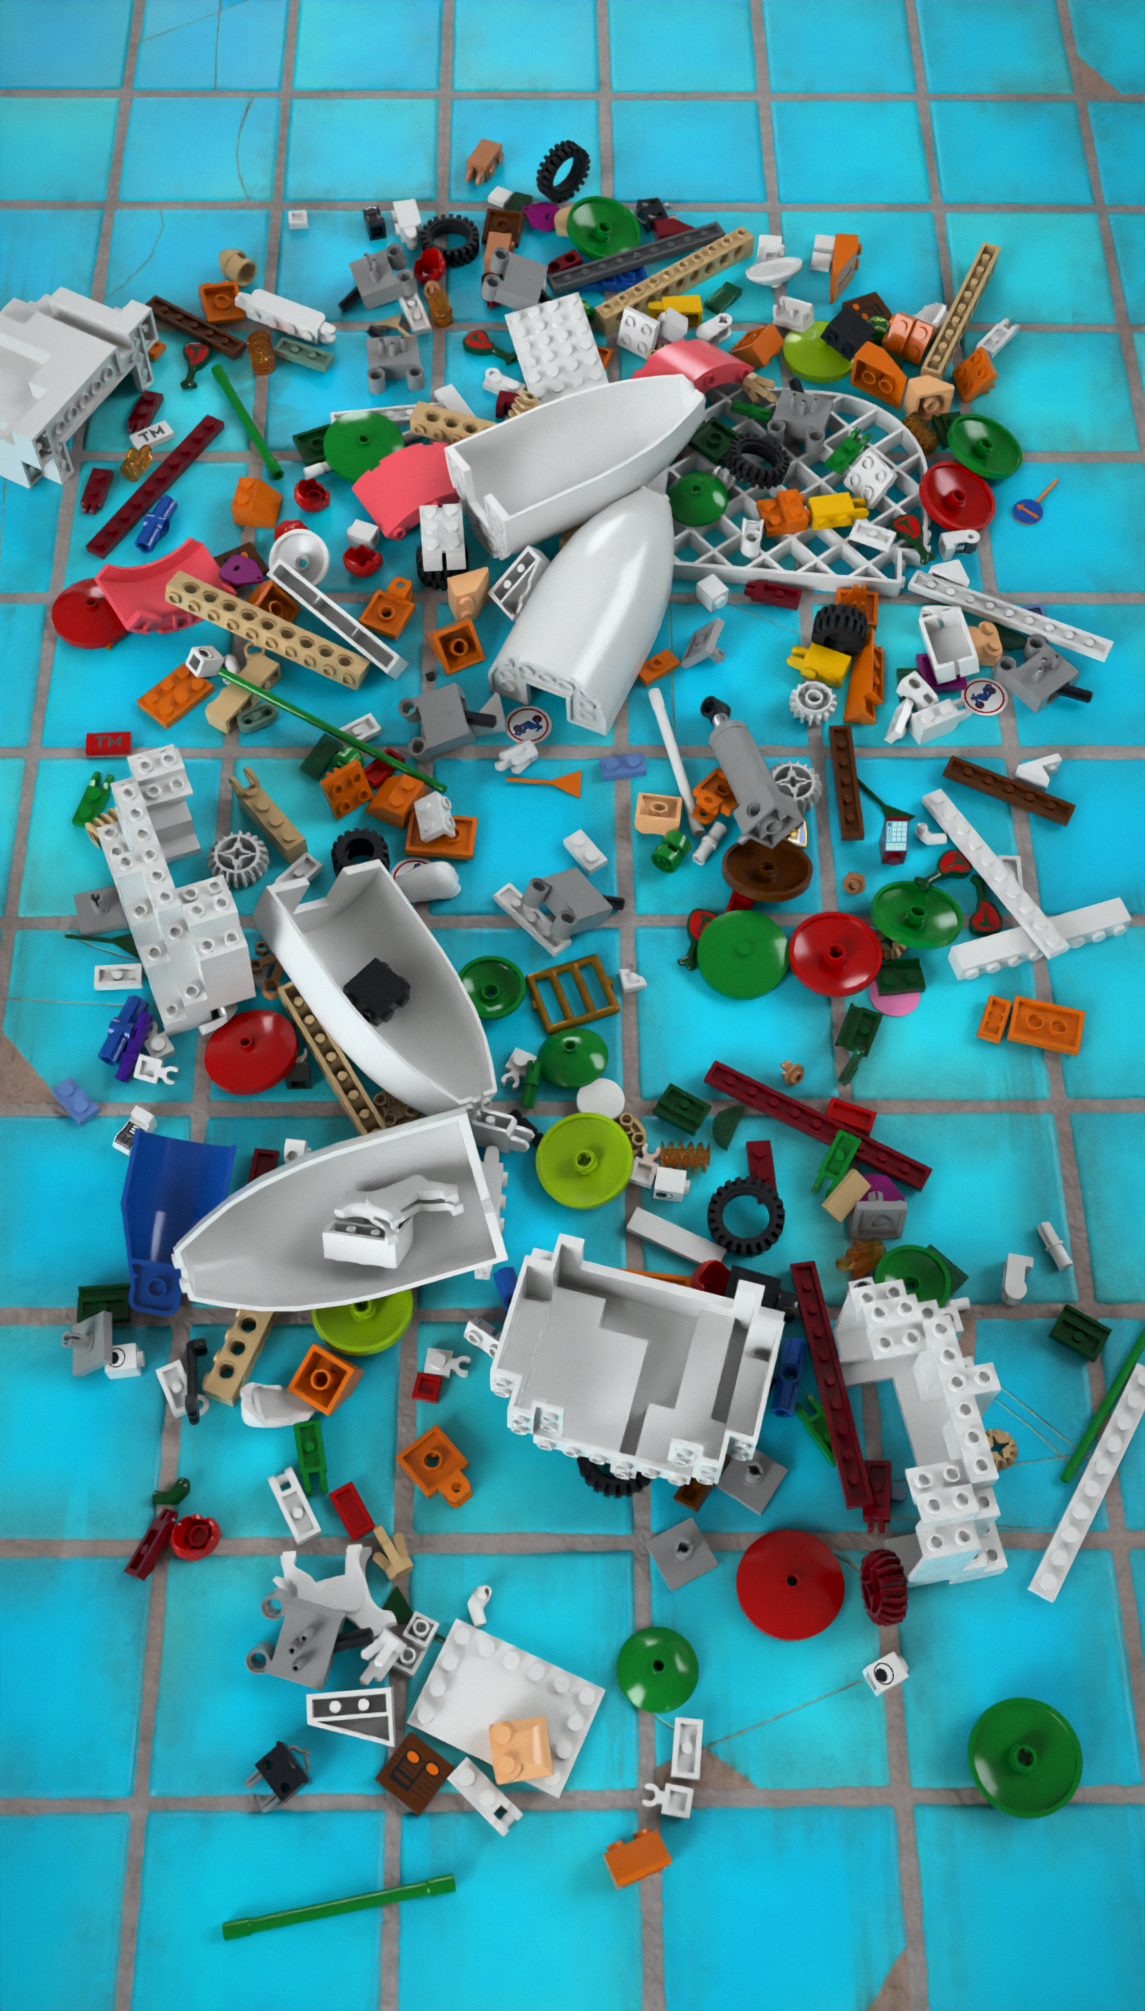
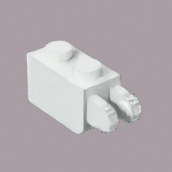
M415 199L393 202V210L390 213L392 223L396 222L394 223L395 234L400 236L401 243L405 242L407 248L414 251L418 247L417 240L421 239L422 225Z
M963 698L953 701L946 699L913 713L908 730L918 745H921L952 732L959 722L972 715V710L966 708L958 711L965 704Z
M483 1109L480 1112L482 1117L475 1123L470 1124L477 1146L487 1148V1146L493 1145L498 1147L500 1152L509 1154L510 1150L526 1152L530 1146L528 1142H531L535 1136L531 1129L518 1126L517 1120L512 1115L489 1109Z

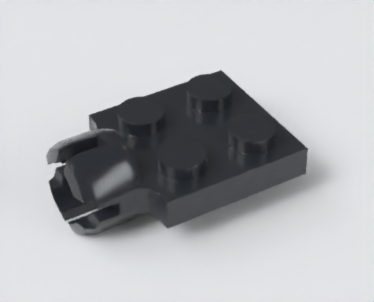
M736 1265L731 1266L723 1294L724 1297L735 1298L739 1279L764 1285L765 1289L761 1306L785 1312L783 1320L785 1323L793 1321L796 1313L784 1309L783 1306L787 1305L798 1308V1296L794 1293L783 1291L780 1288L782 1279Z

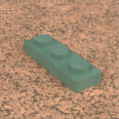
M282 337L273 349L274 356L327 373L335 361V356L332 353Z

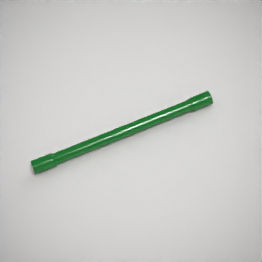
M220 364L212 366L211 372L222 387L258 449L274 480L281 479L284 476L283 470L277 460L274 459L233 389L224 369Z
M454 1873L428 1878L421 1882L266 1915L222 1922L224 1941L280 1927L425 1896L433 1897L456 1892Z

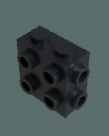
M846 306L828 323L820 338L851 362L857 351L867 341L873 343L875 340L873 335L877 329Z
M375 957L344 985L343 993L368 1023L378 1027L383 1021L385 1023L388 1022L398 1007L403 1008L408 1003L411 986L405 978L399 977L394 973L387 963L381 962Z

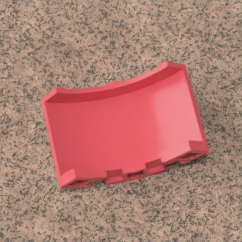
M679 340L662 347L646 359L647 363L641 370L637 369L631 379L683 374L688 380L693 382L695 389L705 393L709 389L725 383L742 385L745 377L752 373L754 367L704 340Z
M432 442L431 445H423L418 443L402 448L380 460L378 467L373 471L367 470L352 486L351 489L386 538L401 541L414 526L420 523L419 506L438 505V508H443L442 504L459 503L460 497L457 494L456 488L452 486L444 450L445 447L451 444Z
M191 537L176 550L159 560L134 567H120L107 563L94 577V580L126 630L143 635H149L150 632H159L160 634L172 633L205 620L165 601L166 584L179 570L228 594L237 595L233 586L219 577L220 567L205 545Z

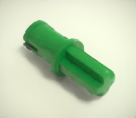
M735 400L731 405L732 413L748 416V419L752 417L766 422L769 420L771 409L755 406L754 403L751 405Z
M533 1060L527 1061L525 1080L521 1083L523 1091L520 1106L525 1109L534 1108L537 1088H540L538 1082L543 1063L535 1061V1063H533Z

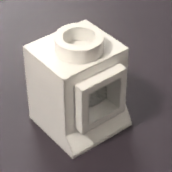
M759 234L757 263L780 258V256L784 257L785 245L781 244L782 236Z

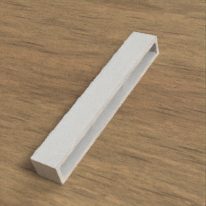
M280 558L266 574L393 679L396 680L409 664Z
M1120 897L1048 918L1070 945L1069 948L1072 947L1074 949L1091 941H1102L1108 936H1120L1127 931L1132 921ZM1020 926L952 946L948 960L958 981L964 979L972 980L980 974L987 972L992 974L1007 966L1015 967L1027 960L1036 961L1044 956V953L1023 927Z

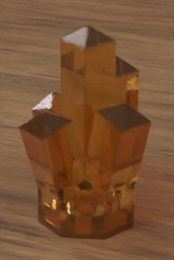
M436 289L432 293L433 295H430L427 299L430 306L428 311L436 327H449L453 323V309L450 307L448 294Z
M148 444L143 445L140 450L136 447L129 448L125 461L120 467V473L131 482H138L153 461L151 454L153 450Z
M878 1238L868 1241H854L853 1247L847 1249L845 1257L836 1260V1268L842 1272L851 1269V1274L859 1278L878 1265L879 1261L887 1253L886 1249Z

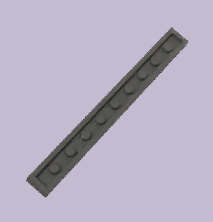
M716 221L548 275L547 283L554 295L707 246L726 234Z

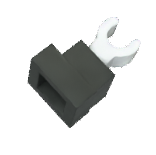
M304 1048L302 1056H297L293 1068L285 1077L287 1090L312 1089L310 1063H305L308 1060L306 1048Z

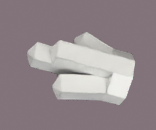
M525 739L499 753L501 760L495 763V768L497 771H503L511 766L513 773L520 774L530 763L537 760L538 752L536 746L530 739Z
M384 1628L374 1640V1643L367 1645L361 1650V1658L365 1660L371 1658V1660L359 1677L360 1683L368 1685L373 1677L376 1682H381L407 1644L394 1633Z

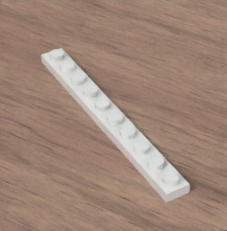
M916 570L908 584L907 590L950 606H960L961 610L1029 635H1041L1050 643L1104 663L1113 648L1114 642L919 570Z
M938 789L922 796L921 803L1048 960L1067 952L1070 946L943 790Z
M1139 1363L1134 1366L1028 1587V1590L1051 1603L1055 1601L1145 1411V1366Z

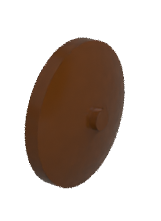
M750 838L744 845H740L737 842L727 849L722 859L721 873L726 884L744 897L762 902H782L796 898L808 889L812 880L813 866L809 857L791 843L781 840L771 849Z

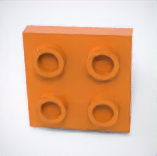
M982 346L951 372L963 400L967 403H970L980 393L988 394V388L994 389L993 381L998 378L990 357Z
M854 584L852 589L837 588L835 605L841 603L846 606L847 604L851 605L852 608H858L859 612H863L865 618H867V630L871 628L876 630L879 592L866 591V585L858 588L857 584Z
M354 759L340 769L334 767V772H326L327 777L319 782L331 812L337 820L374 797L361 763L357 759Z

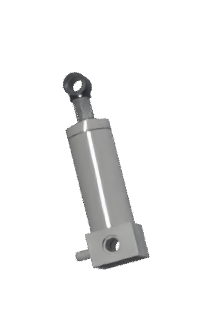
M708 696L702 702L700 711L715 726L709 737V745L739 805L732 812L743 833L737 838V841L740 845H744L751 838L773 849L804 819L794 799L779 790L747 725L739 720H729L730 706L714 696Z

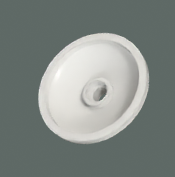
M780 257L759 262L749 267L745 273L746 278L754 283L763 286L771 285V288H777L794 277L800 271L803 264L802 260L797 257Z
M294 529L284 533L276 540L269 555V569L280 558L315 587L324 579L329 567V552L325 542L317 534L306 529ZM306 561V566L302 567V563Z

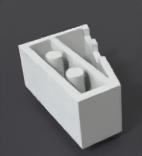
M393 1687L306 1694L308 1725L391 1747L396 1746Z

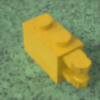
M849 492L810 497L807 509L810 510L811 514L810 524L812 530L853 525V521L866 518L869 515V511L866 507L864 508L866 505L864 498L851 499Z
M811 643L809 649L800 646L792 648V656L790 655L786 660L789 666L801 670L800 674L809 679H814L839 689L841 688L849 671L851 656L815 643Z

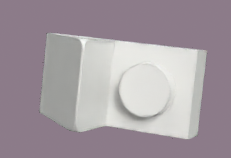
M1056 753L1018 765L1014 779L1017 782L1045 792L1050 782L1049 777L1058 771L1062 759Z

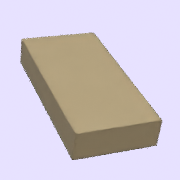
M851 1169L821 1206L836 1222L841 1223L854 1208L856 1201H859L871 1185L857 1170Z

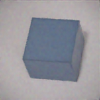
M892 1486L891 1502L903 1503L905 1487Z

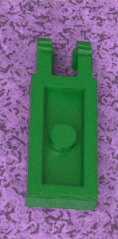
M857 427L854 428L850 436L825 461V467L843 475L861 455L872 435L866 433L858 443L855 440L859 437L861 430Z
M94 772L90 785L87 786L72 819L73 825L85 828L86 822L93 824L94 817L100 819V814L104 811L111 795L110 783H114V775L108 774L104 780L103 788H100L98 786L102 778L101 772Z
M839 1129L818 1171L819 1175L811 1192L816 1194L822 1186L824 1177L833 1180L825 1194V1199L829 1197L843 1180L862 1139Z
M809 1394L805 1399L815 1415L809 1417L798 1402L795 1404L794 1412L800 1421L803 1422L802 1425L827 1461L834 1468L836 1464L823 1409L816 1398Z
M320 1420L296 1423L293 1425L300 1475L303 1477L306 1497L312 1496L313 1493L309 1476L316 1474L320 1476L319 1483L322 1493H329L326 1476L328 1471Z

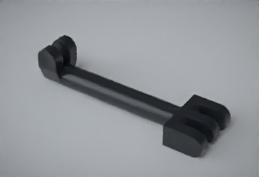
M197 1338L186 1343L187 1395H185V1409L191 1425H196L200 1421V1408L197 1397V1356H203L208 1353V1347L204 1338Z

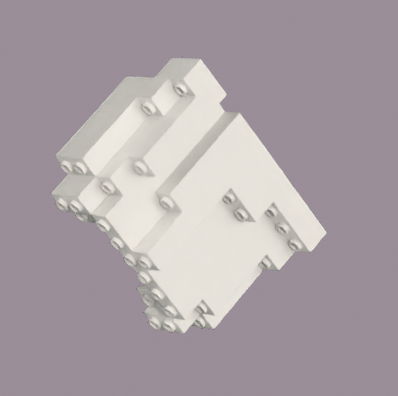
M60 286L51 296L44 294L36 303L31 300L26 303L13 298L0 311V476L28 489H31L42 476L61 485L65 483L74 472L66 446L69 438L128 373L133 375L138 392L143 393L154 382L148 350L156 343L159 337L151 307L131 300L123 309L118 307L112 309Z
M174 744L127 757L131 778L110 783L116 804L115 810L118 822L96 828L146 977L148 976L152 994L167 1037L211 1022L212 1016L210 1011L256 996L248 945L240 926L238 910L224 875L222 874L175 889L166 864L201 853V848L194 831L193 820L185 801L186 797L194 794L179 750L175 748Z
M559 1233L554 1253L533 1248L531 1256L525 1255L490 1369V1390L500 1397L508 1398L511 1396L507 1408V1427L511 1428L512 1432L520 1435L533 1434V1443L544 1450L551 1451L554 1448L563 1451L565 1455L577 1458L580 1455L589 1458L591 1462L603 1465L605 1462L611 1464L610 1472L624 1480L636 1479L637 1471H639L647 1478L668 1479L669 1483L677 1486L689 1485L691 1477L697 1478L696 1480L699 1483L712 1485V1483L718 1484L726 1454H730L733 1459L739 1461L752 1460L758 1442L785 1323L783 1321L785 1312L761 1306L765 1289L764 1285L739 1279L735 1298H727L584 1261L585 1239Z
M903 1279L850 1289L833 1330L840 1354L839 1362L846 1388L892 1379L916 1467L905 1469V1474L914 1505L917 1504L921 1518L915 1527L917 1533L886 1539L884 1541L885 1549L895 1552L901 1560V1566L904 1567V1575L907 1577L906 1584L908 1588L949 1580L951 1585L1002 1574L1008 1568L995 1525L996 1519L1001 1514L992 1487L999 1479L981 1419L1001 1390L994 1364L991 1362L974 1365L972 1356L963 1358L958 1340L964 1329L956 1305L939 1308L936 1299L918 1303L916 1294L907 1295Z

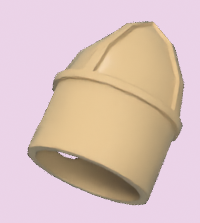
M226 249L219 253L218 263L220 270L227 279L237 281L240 287H245L252 282L257 272V264L252 259L246 258V254L243 251Z

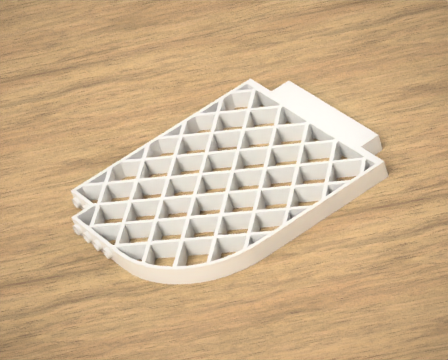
M725 383L703 393L706 400L711 402L713 406L705 410L706 420L701 423L699 428L712 417L720 419L725 415L736 424L731 429L737 433H744L745 436L747 433H751L753 437L756 433L760 434L762 439L763 436H766L767 431L762 426L772 420L778 401L776 404H773L760 395L762 401L757 405L771 409L769 420L766 422L752 417L748 419V416L731 412V405L734 400L743 403H753L749 395L742 390L741 384ZM767 388L768 390L773 392L774 395L780 398L783 388ZM803 389L805 394L834 400L827 427L835 434L824 440L821 454L811 456L804 453L798 458L785 447L795 440H798L805 446L806 440L784 435L781 450L787 451L786 455L790 457V466L782 484L793 477L802 482L807 489L799 494H804V508L807 509L806 505H808L810 497L837 494L832 488L847 478L867 449L872 450L898 476L892 483V486L895 485L908 497L895 504L886 495H883L875 506L882 514L871 522L866 518L861 520L886 528L894 518L907 514L917 506H921L920 522L923 528L921 543L930 553L931 546H927V543L930 542L931 530H928L931 524V517L922 505L919 495V484L908 476L917 470L921 481V478L928 470L924 453L913 434L892 414L866 400L842 393ZM837 413H849L860 418L848 425ZM873 425H877L890 434L874 445L868 443L861 455L843 475L833 471L821 479L808 468L819 460L825 463L829 456L850 436L856 427L861 430V434ZM859 435V437L855 441L859 443L862 439V436ZM901 444L911 458L896 466L884 454ZM685 446L679 453L684 459L671 467H666L647 486L649 490L666 494L667 485L671 486L678 478L695 468L699 472L712 475L717 467L690 446ZM741 454L749 463H753L757 467H761L759 463L765 460L757 455ZM734 483L727 491L728 498L731 501L728 502L726 511L717 521L706 526L690 527L679 523L673 518V528L677 534L674 537V554L689 545L701 556V558L694 562H682L674 555L673 578L701 581L714 574L724 583L746 584L748 581L762 580L798 589L836 592L837 588L852 589L853 585L857 584L858 588L866 585V591L879 592L878 596L898 597L900 589H904L905 576H902V573L905 571V565L924 567V565L920 564V555L916 549H911L914 546L909 545L904 539L897 543L893 542L889 552L879 550L881 554L868 561L854 549L862 543L850 540V536L843 539L832 528L812 530L810 522H808L807 531L797 532L794 535L790 533L772 536L779 544L766 553L760 548L759 554L750 558L753 562L745 567L733 566L725 558L737 550H741L742 537L741 530L729 519L743 510L754 521H760L756 501L768 493L773 498L777 497L778 491L787 490L782 484H778L776 488L772 486L771 489H767L765 486L764 489H759L758 485H756L755 488L751 487L744 492ZM857 520L853 521V525L850 526L854 527ZM714 528H717L728 538L727 541L716 548H713L702 538L703 535ZM816 536L830 547L829 550L818 557L803 545ZM791 554L804 566L797 571L784 570L776 562ZM842 558L855 571L849 575H837L828 566ZM893 562L895 564L894 579H888L879 570Z

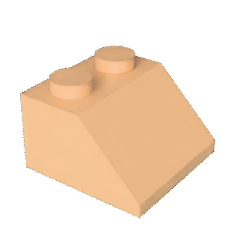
M929 375L909 379L903 410L910 424L931 421L932 415L937 417L940 414L949 413L955 390L954 385Z
M488 567L447 578L449 607L455 621L462 618L473 620L479 616L490 597L488 594Z

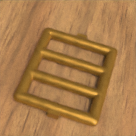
M596 954L528 974L524 978L532 998L531 1006L533 1011H537L544 1031L548 1035L620 1012V1006L612 990L613 982L611 977H607L599 956ZM588 965L593 966L609 1004L608 1007L596 1010L579 968ZM569 971L587 1011L586 1014L576 1017L572 1013L557 976ZM547 978L550 981L565 1018L564 1021L554 1024L551 1023L535 983Z

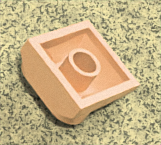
M984 621L977 627L967 626L978 656L979 665L996 667L1003 649L994 624Z
M639 792L634 822L635 829L642 834L651 833L663 836L671 830L679 831L683 798Z
M546 1716L514 1721H500L489 1725L492 1762L497 1785L554 1776Z

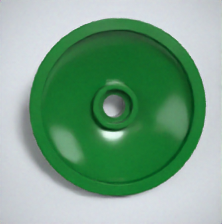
M695 472L686 474L678 478L670 486L667 493L672 508V517L686 526L702 527L712 524L724 514L728 506V492L725 485L720 479L708 473Z
M483 956L467 963L458 974L480 1019L497 1020L504 1018L516 1011L524 1000L526 984L523 973L513 962L503 957ZM490 993H492V994H494L495 996H493V997H488L487 995L490 994Z
M569 1028L554 1033L544 1041L537 1055V1061L543 1063L540 1072L543 1078L550 1084L565 1089L584 1087L596 1081L605 1071L609 1059L608 1049L603 1039L596 1033L583 1028Z
M902 1245L890 1250L882 1257L875 1270L874 1284L903 1279L904 1286L911 1284L914 1290H908L905 1287L907 1295L915 1293L918 1303L936 1299L938 1307L942 1308L949 1297L951 1279L946 1265L938 1255L922 1246Z
M649 1627L636 1632L624 1643L617 1658L616 1676L622 1693L630 1703L646 1712L667 1713L679 1708L691 1697L698 1681V1660L692 1646L682 1635L668 1628ZM661 1662L664 1668L661 1671H656L653 1668V1664Z

